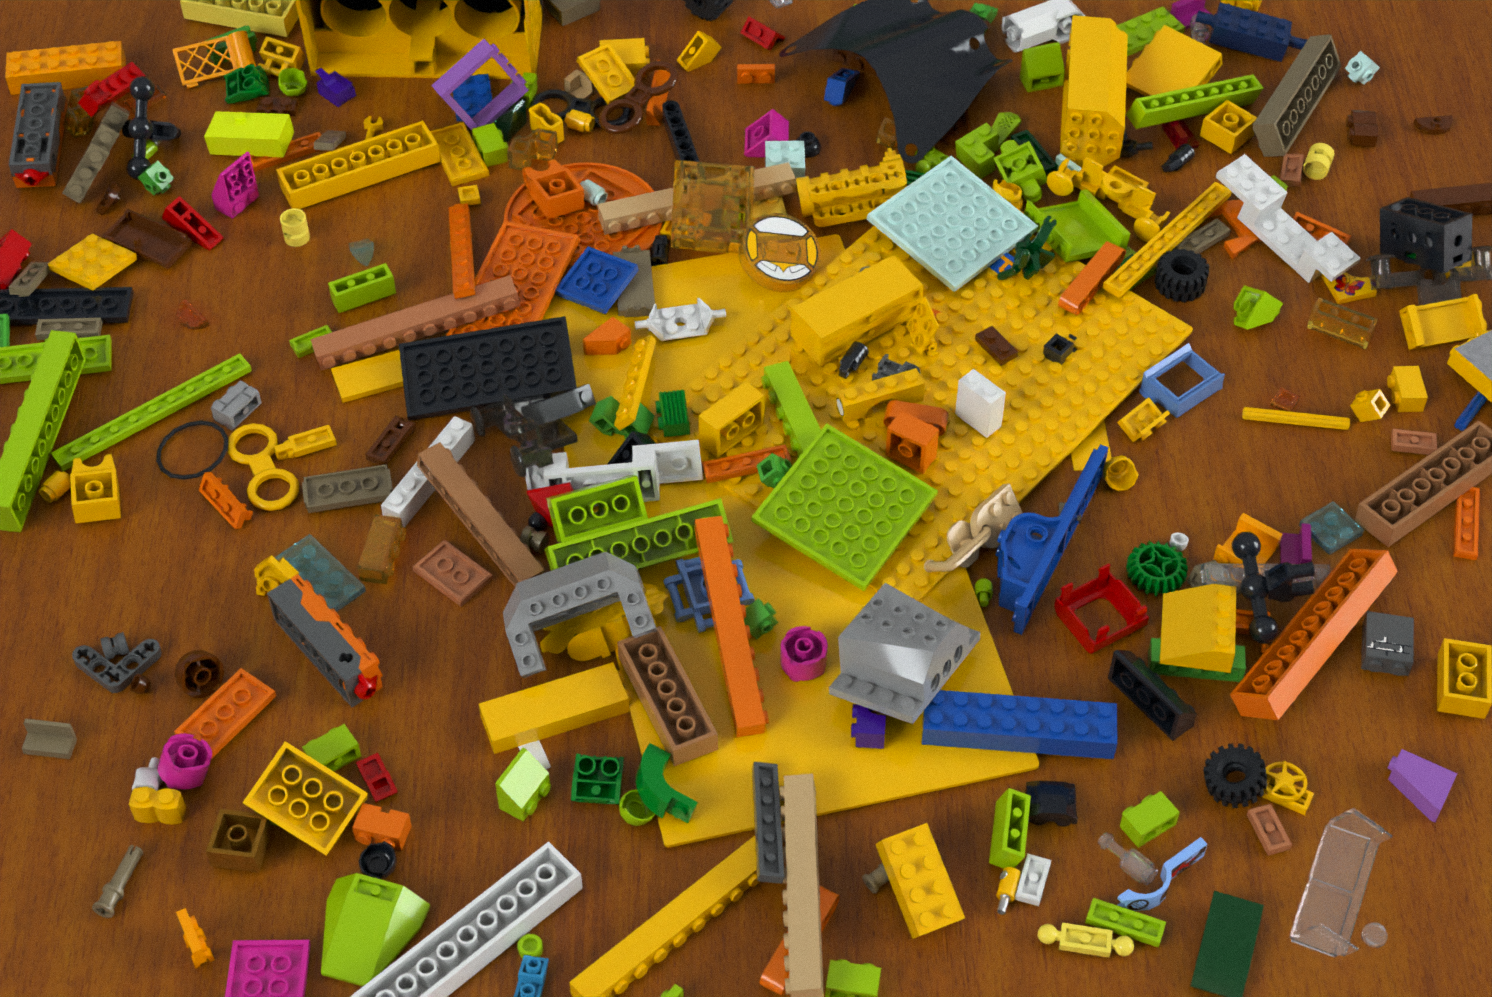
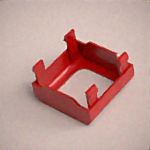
M1109 563L1098 569V577L1073 589V583L1071 582L1061 587V596L1055 598L1054 608L1057 616L1090 654L1147 626L1149 616L1146 614V605L1141 607L1139 600L1126 585L1112 575ZM1097 599H1106L1125 619L1127 626L1107 636V633L1110 632L1109 625L1107 624L1098 629L1095 641L1090 637L1087 628L1074 614V611Z

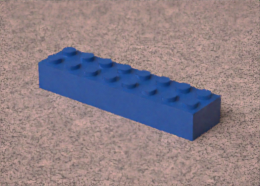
M940 690L923 711L922 745L1114 759L1117 748V703Z

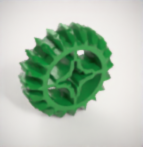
M1149 540L1147 545L1141 543L1138 548L1134 547L1132 553L1128 556L1126 564L1128 579H1131L1132 585H1137L1138 591L1144 589L1146 595L1151 592L1156 597L1158 593L1163 595L1164 593L1174 592L1176 589L1180 590L1182 584L1186 581L1188 573L1186 558H1183L1182 552H1176V546L1170 548L1168 542L1163 545L1158 540L1156 544H1153Z

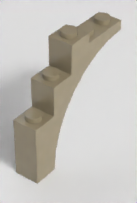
M111 102L62 194L81 203L129 117L128 110Z

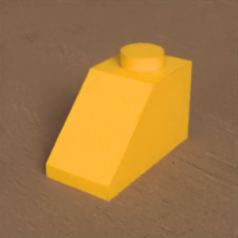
M698 30L676 61L689 72L710 63L722 47L711 36Z

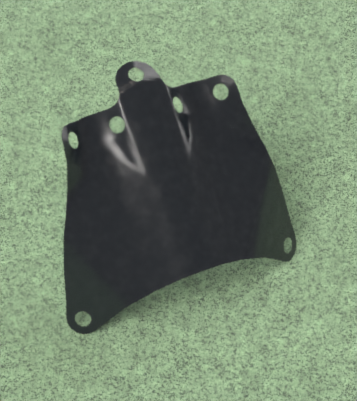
M910 0L863 1L835 15L784 48L779 54L780 57H785L815 49H839L852 51L863 56L876 71L886 92L894 116L898 152L905 162L912 164L920 161L964 114L987 81L1000 68L1013 61L1012 59H996L990 52L984 39L985 29H992L987 19L983 20L979 15L963 9L939 12L933 9L927 0H919L917 3H913ZM972 37L979 41V48L977 50L972 49L969 45V40ZM797 46L795 50L785 53L788 48ZM1004 62V63H1002V64H1000V65L993 66V65H995V64H997V63ZM910 143L915 144L918 148V153L915 156L907 155L905 152L906 145Z

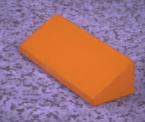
M1296 212L1293 217L1317 241L1330 232L1334 233L1347 246L1352 240L1351 235L1302 213Z

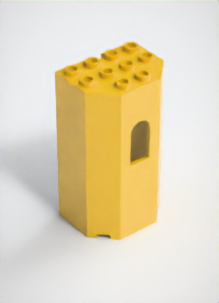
M1072 15L1068 45L1070 49L1067 50L1063 83L1060 153L1081 168L1086 157L1106 166L1120 158L1125 131L1128 35L1123 30L1121 31L1111 18Z

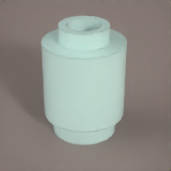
M589 179L580 183L584 189L585 201L594 206L605 203L608 193L605 192L604 188Z

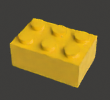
M746 381L742 385L735 387L724 398H720L713 406L703 410L698 416L699 444L718 458L764 424L765 395Z
M1444 638L1437 660V711L1485 719L1492 705V645Z

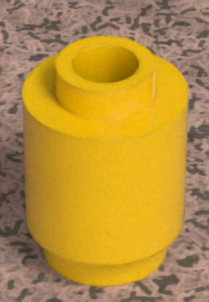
M572 109L566 114L565 123H567V127L586 133L593 130L595 118L591 117V114Z
M65 471L54 472L41 485L39 494L49 503L57 501L71 488L70 475Z

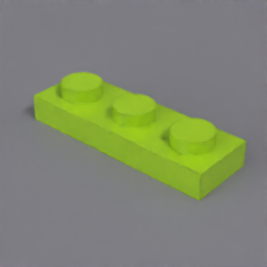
M1096 898L1092 900L1085 922L1101 929L1113 930V933L1128 936L1131 939L1158 948L1166 925V921Z

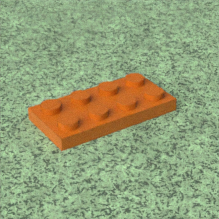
M240 668L186 719L174 733L175 735L182 733L192 734L194 739L206 741L211 747L212 759L276 697V692Z

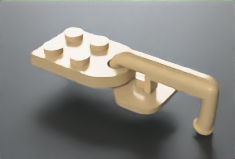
M1010 483L1001 485L977 506L972 513L970 523L959 520L948 529L946 537L953 555L946 561L935 562L932 559L927 560L924 563V570L926 572L953 571L958 566L963 568L969 567L978 559L980 547L996 548L999 546L1000 543L997 540L1001 530H1006L1009 522L1015 516L1023 513Z

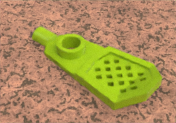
M999 112L992 126L998 133L999 147L1021 124V119L1017 114Z

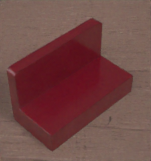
M1183 120L1162 123L1163 131L1176 149L1184 143L1189 144L1193 149L1199 147V142Z

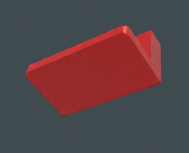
M750 16L740 31L741 34L770 51L777 38L782 40L786 38L784 35Z

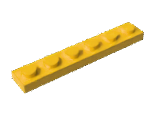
M652 335L645 339H639L634 345V353L630 359L631 364L627 371V379L623 385L624 390L619 400L620 405L616 412L614 426L619 430H622L636 420L656 339Z

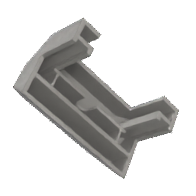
M602 552L518 582L503 611L505 631L520 676L527 678L536 673L546 671L534 634L535 631L619 601L622 603L635 639L656 632L657 628L645 596L646 590L636 566L608 552Z

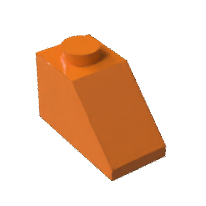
M611 317L583 338L584 354L617 355L631 344V329L616 318Z

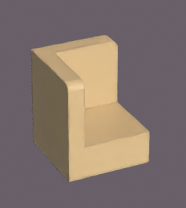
M577 69L564 79L565 92L574 98L588 99L595 93L594 85L588 76Z

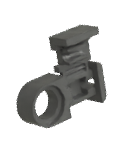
M885 354L878 363V372L872 375V381L917 368L920 374V369L918 366L906 361L903 365L889 360L888 354Z

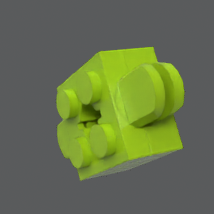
M1015 140L1005 141L1001 145L1002 154L993 158L1002 180L1018 185L1026 201L1037 202L1042 197L1040 186L1047 183V177L1030 141L1022 145H1018Z

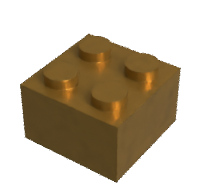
M220 809L206 849L210 865L259 873L273 831L270 820L258 813Z

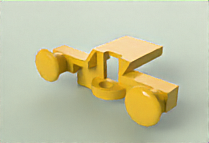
M1086 157L1080 172L1067 168L1070 159L1065 158L1058 171H1052L1047 176V185L1055 195L1067 196L1072 193L1073 186L1081 190L1087 189L1094 197L1102 200L1107 197L1119 203L1117 208L1136 219L1133 229L1137 237L1142 241L1149 242L1163 229L1168 221L1170 212L1166 211L1163 216L1159 217L1151 211L1156 193L1147 189L1149 183L1116 165L1106 173L1102 171L1103 165Z

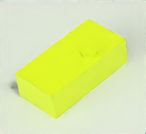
M216 111L204 138L210 155L242 156L248 151L250 155L259 157H284L294 135V128L289 114Z

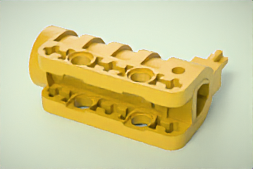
M888 148V152H884L885 157H883V161L879 162L877 166L868 167V165L859 166L860 169L848 171V168L841 169L840 173L829 175L828 172L820 173V177L809 179V176L796 178L803 217L813 216L814 224L817 227L867 219L868 213L907 187L906 172L900 154L896 155L895 150L892 151L891 148Z

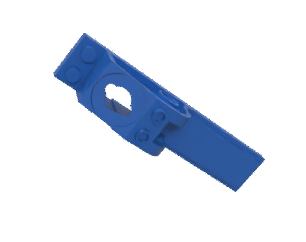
M1100 444L1098 450H1093L1058 517H1045L1036 513H1022L1015 516L1009 522L1006 530H1001L997 540L1000 544L995 554L998 557L997 578H1000L998 604L1000 607L1014 612L1012 622H1015L1013 632L1023 634L1079 521H1076L1077 516L1081 514L1082 518L1103 476L1109 447ZM1033 533H1038V534H1040V535L1042 536V538H1041V537H1038V536H1036V535H1033Z

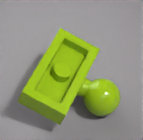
M932 147L917 162L915 166L916 172L927 173L931 168L933 169L949 156Z

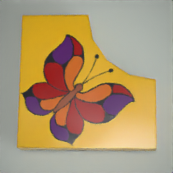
M1345 272L1331 282L1321 274L1337 304L1376 296L1377 290L1369 277L1360 278Z

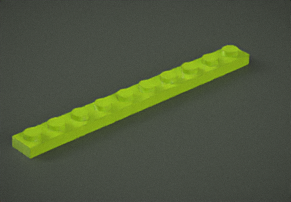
M239 353L51 452L52 459L62 471H65L73 466L74 458L80 457L82 461L248 374L252 371L251 365Z

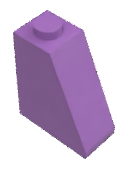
M1401 749L1399 756H1393L1387 769L1391 770L1388 780L1430 821L1436 822L1457 773Z

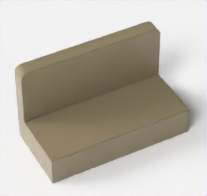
M25 719L23 724L27 730V736L22 746L24 754L63 759L71 758L77 741L71 724Z

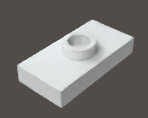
M1027 853L1015 900L1039 906L1051 860Z

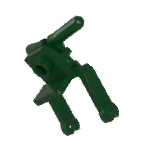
M1047 216L1036 237L1030 240L1032 234H1028L1024 242L1016 243V255L1013 266L998 273V280H1004L1017 275L1021 269L1024 278L1029 280L1034 274L1038 273L1039 269L1044 268L1055 258L1054 253L1042 249L1053 227L1057 224L1055 219L1050 223L1049 220L1052 217Z

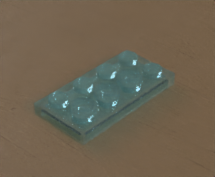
M311 534L275 557L277 561L281 558L287 560L299 572L303 580L307 579L311 583L314 592L324 597L329 609L334 608L336 612L366 592L365 586Z

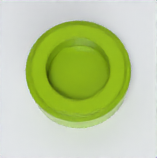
M526 934L519 939L517 948L521 958L524 955L534 957L542 955L543 943L539 936Z

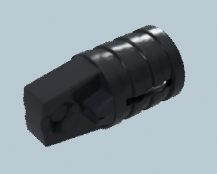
M1182 144L1168 156L1169 159L1161 166L1163 171L1172 172L1181 169L1194 158L1195 152L1189 144Z
M667 235L655 236L651 247V266L660 265V261L661 265L668 264L669 245Z
M853 342L842 357L839 368L840 377L847 379L853 370L856 371L862 361L869 354L868 348L863 343Z

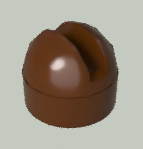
M136 674L131 682L130 690L138 694L147 693L151 687V681L144 675Z

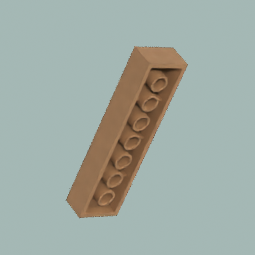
M1480 421L1471 425L1359 503L1355 522L1387 547L1394 544L1456 500L1460 495H1463L1470 488L1492 474V430Z

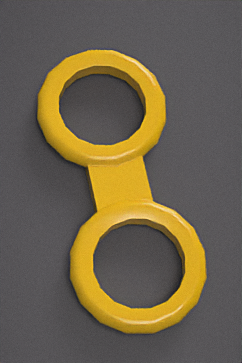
M255 423L243 425L235 429L228 437L227 453L232 460L240 464L249 465L254 477L247 487L249 501L253 506L267 511L280 510L290 505L297 498L300 487L298 479L293 473L285 469L275 468L271 456L275 453L274 446L278 445L276 433L270 427ZM247 434H262L269 440L267 447L254 455H244L235 448L237 441ZM268 479H283L290 485L289 492L279 500L266 501L259 498L256 494L259 485Z

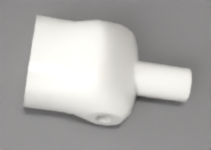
M151 758L148 767H140L136 770L132 790L139 787H149L158 791L163 782L158 774V758Z

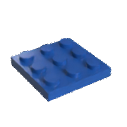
M588 246L558 284L555 294L606 314L639 271L637 264Z

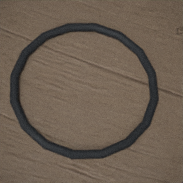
M202 420L188 422L173 429L163 438L157 449L156 462L160 471L170 478L181 480L198 478L204 475L205 472L212 471L222 462L228 451L229 439L224 429L214 422ZM196 425L212 426L221 432L224 439L223 451L210 467L196 474L189 475L172 474L164 468L161 462V451L167 440L175 433Z

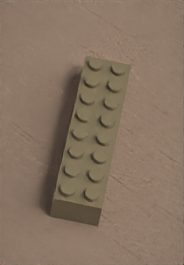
M1331 34L1309 37L1253 123V131L1256 133L1259 148L1262 150L1264 157L1286 155L1341 68Z

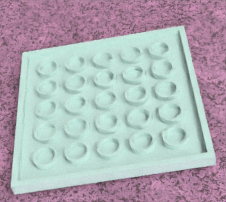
M952 156L945 159L867 215V220L953 292L1000 259L1006 252L1008 253L1015 248L1017 242L1024 241L1028 234H1034L1038 229L1037 224Z

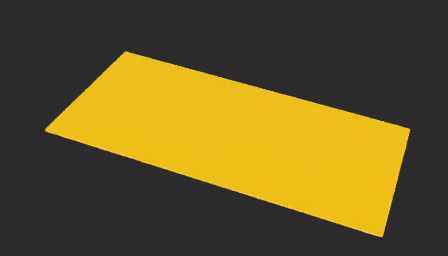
M838 234L814 238L818 249V259L814 269L807 263L806 240L758 248V258L753 262L747 250L651 266L657 309L697 304V298L705 302L711 310L725 308L726 317L714 319L707 335L660 341L651 331H648V328L635 329L634 321L647 320L649 316H618L617 300L608 312L603 314L556 296V294H554L542 320L566 316L576 385L580 387L590 384L596 404L609 396H612L620 403L619 400L624 390L623 385L626 382L627 371L631 364L630 359L635 349L634 345L639 339H645L652 335L656 339L640 403L653 414L656 412L655 401H659V392L682 390L845 251V248ZM760 260L805 264L811 272L798 280L783 281L767 276L755 264ZM611 317L616 318L631 329V344L617 355L584 354L583 338ZM677 323V325L683 326L685 323ZM596 404L556 420L564 452H567L569 468L608 465V462L626 440L624 435L620 434L605 435L589 422ZM704 473L703 480L660 484V500L644 502L647 516L652 518L721 498L734 541L731 543L734 555L731 557V561L737 559L742 561V571L750 593H753L755 600L759 598L765 604L769 602L775 609L776 614L774 616L779 622L770 632L763 634L758 639L752 635L751 639H748L749 646H753L755 651V660L752 661L753 666L758 667L760 681H757L758 689L762 688L764 702L761 704L762 709L767 710L769 724L765 725V732L762 734L736 738L714 627L706 628V631L698 633L694 617L684 622H676L674 616L676 612L669 590L665 588L663 582L665 578L679 574L676 560H688L699 557V552L638 569L642 582L656 585L659 591H666L669 594V597L663 601L664 609L662 612L652 616L655 619L656 627L661 626L718 734V750L677 766H673L670 759L668 761L667 767L663 772L667 784L698 803L689 823L677 819L667 812L663 818L657 816L665 847L670 848L754 830L752 766L754 761L778 765L779 798L780 786H784V776L813 773L816 787L817 816L1039 768L1036 753L922 745L923 712L911 724L875 710L871 713L876 715H886L884 749L855 747L856 738L851 737L852 723L857 722V718H852V709L855 703L830 695L829 686L841 673L839 635L877 591L870 586L865 591H862L753 523L751 517L757 509L718 482L707 484ZM599 506L593 507V512L599 510ZM958 566L953 571H950L920 601V603L934 611L980 632L978 643L940 690L1014 696L967 570ZM683 584L677 585L684 609L690 608ZM711 613L702 615L703 620L712 618ZM798 626L811 627V630L820 631L826 637L828 643L827 665L823 675L812 680L795 682L789 678L781 667V641L790 629ZM615 650L619 670L622 671L624 677V689L628 688L632 697V701L629 702V709L641 756H643L649 743L666 751L618 658V650ZM780 798V806H785V802L781 801Z

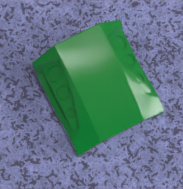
M249 64L244 68H238L224 75L226 80L225 101L227 104L247 101L270 93L269 80L261 65L254 66Z
M576 754L571 801L619 805L625 758L620 756L619 758Z

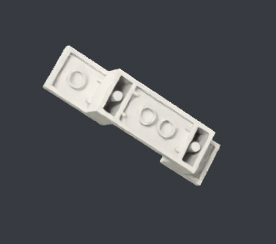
M1245 154L1217 172L1216 178L1243 202L1237 218L1308 283L1315 280L1321 274L1332 282L1359 263L1361 258L1334 233L1330 232L1317 241L1281 208L1288 192Z
M699 440L632 446V462L569 468L567 452L522 456L528 490L564 483H571L573 490L628 475H636L643 501L647 502L660 500V484L703 480Z

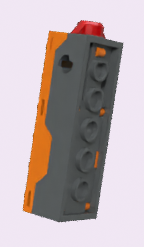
M61 82L21 84L8 165L16 188L56 186L67 112V101Z
M297 574L267 593L275 622L351 707L371 698L375 692L383 688L381 681L383 675L378 667L380 661L376 654L368 652L363 640L353 635L351 627L346 622L343 624L340 621L334 608L329 609L324 597L314 592L313 586L307 579L303 580Z

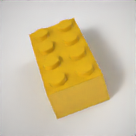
M927 823L883 839L875 844L912 939L965 919Z

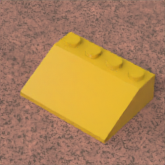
M1209 584L1164 593L1162 600L1159 664L1231 673L1235 657L1236 587Z
M285 741L247 795L243 804L327 856L358 814L362 803L366 802L368 793Z

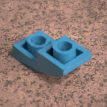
M523 956L514 997H542L549 964L548 958Z

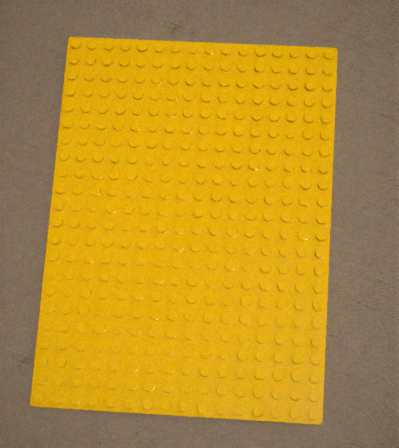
M873 226L683 388L690 423V434L664 437L663 430L658 428L657 417H661V414H656V412L653 413L655 416L647 434L659 443L699 440L698 416L701 412L713 406L720 398H724L735 387L747 381L765 395L764 424L718 458L699 444L701 462L786 444L793 466L798 459L797 451L792 450L790 436L785 435L783 421L777 418L776 406L771 404L768 396L769 391L764 389L761 377L764 376V367L788 361L820 429L826 423L938 490L935 499L869 584L872 589L878 591L884 583H887L920 602L950 572L928 573L924 570V563L927 560L932 559L935 562L946 561L953 555L946 537L948 529L959 520L970 523L975 508L1003 484L1010 483L1018 503H1020L1142 383L1143 373L1168 357L1192 333L1193 328L1130 290L1119 298L1103 289L1102 286L1079 315H1074L1058 307L1061 295L1086 265L1078 260L1065 262L1047 242L1042 246V249L1054 253L1055 258L1044 268L1039 269L1038 273L1034 274L1029 280L1024 278L1022 269L1017 275L1004 280H998V273L989 267L953 292L878 228ZM1013 248L1008 253L1015 258L1016 251ZM894 255L923 284V297H927L931 309L941 311L936 315L939 327L933 336L937 342V349L934 352L924 350L922 355L919 356L907 329L908 321L864 343L869 350V354L862 361L856 371L853 370L847 379L839 376L840 360L844 355L820 367L791 337V307L857 274L862 267H871L881 260ZM993 326L1018 351V357L1000 366L975 341V335ZM1056 333L1074 343L1073 348L1077 349L1065 359L1062 365L1058 362L1050 361L1043 354L1044 345ZM1071 334L1077 337V339H1075L1074 341L1073 339L1069 338V335ZM885 354H888L889 360L903 365L906 361L919 367L920 375L925 382L924 399L915 402L916 404L940 407L949 414L946 431L942 436H938L936 458L924 474L885 456L888 427L884 425L883 420L888 402L895 399L879 402L868 410L864 418L846 423L843 422L836 409L837 391L872 381V375L878 372V363ZM973 369L1006 392L1002 426L987 438L955 415L958 381ZM759 473L717 481L756 509L761 506L774 489L761 482Z

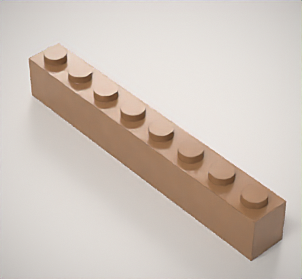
M439 442L418 453L417 467L514 587H516L518 582L544 573V566L541 561L533 557L528 545L520 541L515 529L507 525L501 512L494 509L488 496L481 493L475 480L468 477L464 467L455 461L448 448H445Z

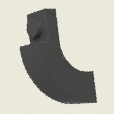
M585 384L520 408L527 428L582 411L584 408L596 404L590 384Z

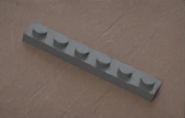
M754 761L752 766L757 881L782 884L784 880L778 765Z

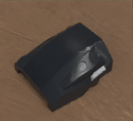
M1058 781L1026 782V794L1031 796L1028 822H1032L1035 825H1044L1049 821L1055 822L1062 827L1069 826L1071 823L1077 824L1075 784Z

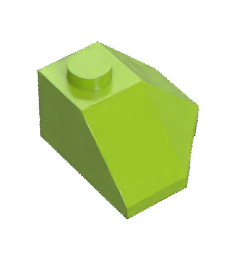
M1243 286L1234 302V310L1237 311L1234 325L1248 330L1272 322L1278 316L1283 303L1265 291Z

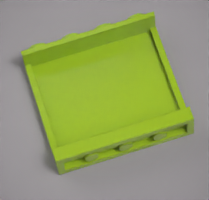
M1087 189L1080 190L1078 201L1037 208L1028 200L1024 210V215L1038 225L1037 232H1039L1047 216L1052 217L1049 220L1050 223L1054 219L1057 221L1046 242L1065 262L1093 257L1106 241L1124 249L1127 248L1131 233Z

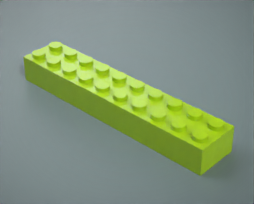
M51 330L49 337L45 339L42 355L38 357L36 370L31 375V383L24 393V401L22 406L18 408L17 419L11 426V434L8 441L4 444V452L0 459V530L20 533L22 531L85 364L86 357L77 334L74 332Z

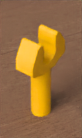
M371 116L364 120V129L368 130L364 140L374 137L375 132L383 130L384 125L381 117L377 119L376 123H372Z

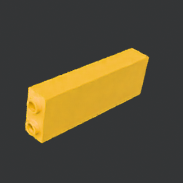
M614 662L479 703L480 717L494 754L630 712L629 702L632 701L629 689H624L622 684L624 683L622 671L617 670Z

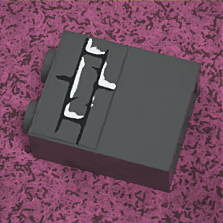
M1367 611L1362 623L1361 669L1372 672L1391 673L1397 676H1408L1413 665L1414 618Z

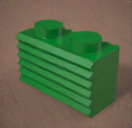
M684 390L659 392V401H655L656 414H661V417H657L658 428L663 430L664 437L690 434Z

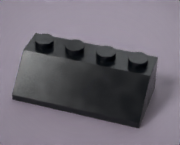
M1116 650L1113 652L1108 679L1172 741L1194 726L1197 713L1193 707L1186 704L1174 689L1169 688L1157 673L1152 672L1140 657H1137L1131 651Z

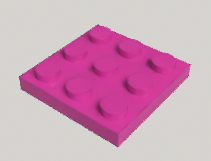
M233 940L225 997H305L311 947L310 940Z

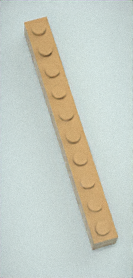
M789 162L705 180L745 184L747 186L745 189L687 184L598 204V218L604 234H611L796 193V177Z
M813 773L784 776V786H780L781 801L785 802V806H780L781 820L785 821V826L781 827L782 842L786 841V847H783V862H786L783 884L787 883V889L783 890V903L787 905L788 911H783L784 927H788V933H784L785 949H789V955L784 956L785 971H789V978H785L786 994H791V997H824L816 787Z

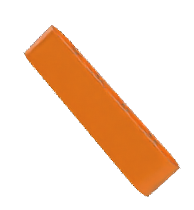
M1106 241L1063 292L1059 299L1058 307L1074 315H1079L1100 290L1103 283L1122 263L1126 249Z
M819 885L822 933L839 903L840 895ZM784 938L766 966L759 982L761 986L781 996L786 994L785 978H789V971H785L784 956L789 955V949H785Z

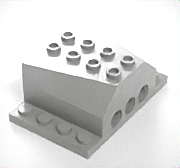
M884 583L838 637L841 673L829 686V694L913 724L978 643L980 632L934 611L891 585Z

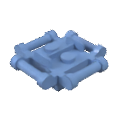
M700 557L676 560L679 574L669 576L663 580L665 588L669 590L676 612L674 614L676 622H684L694 617L698 633L704 632L706 628L714 626L712 618L703 620L702 615L711 613ZM740 559L733 560L732 564L736 563L738 577L735 578L737 584L741 585L742 598H739L740 604L750 605L755 601L753 593L749 591L742 571V561ZM683 584L690 608L684 609L677 585Z

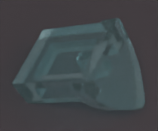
M369 239L349 243V249L356 260L368 266L373 257L374 243Z

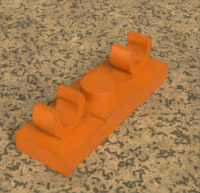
M205 472L199 492L234 529L242 528L244 520H250L253 511H248L246 509L247 505L240 503L228 489L229 486L221 483V478H216L211 472Z

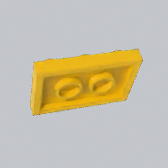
M609 43L577 58V63L607 104L624 98L635 86V78Z

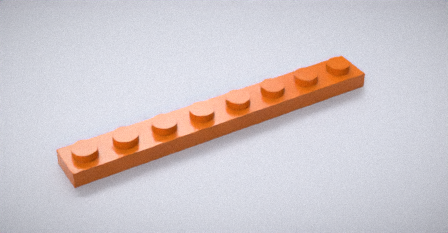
M468 203L455 204L449 207L453 294L455 299L476 294L470 208Z

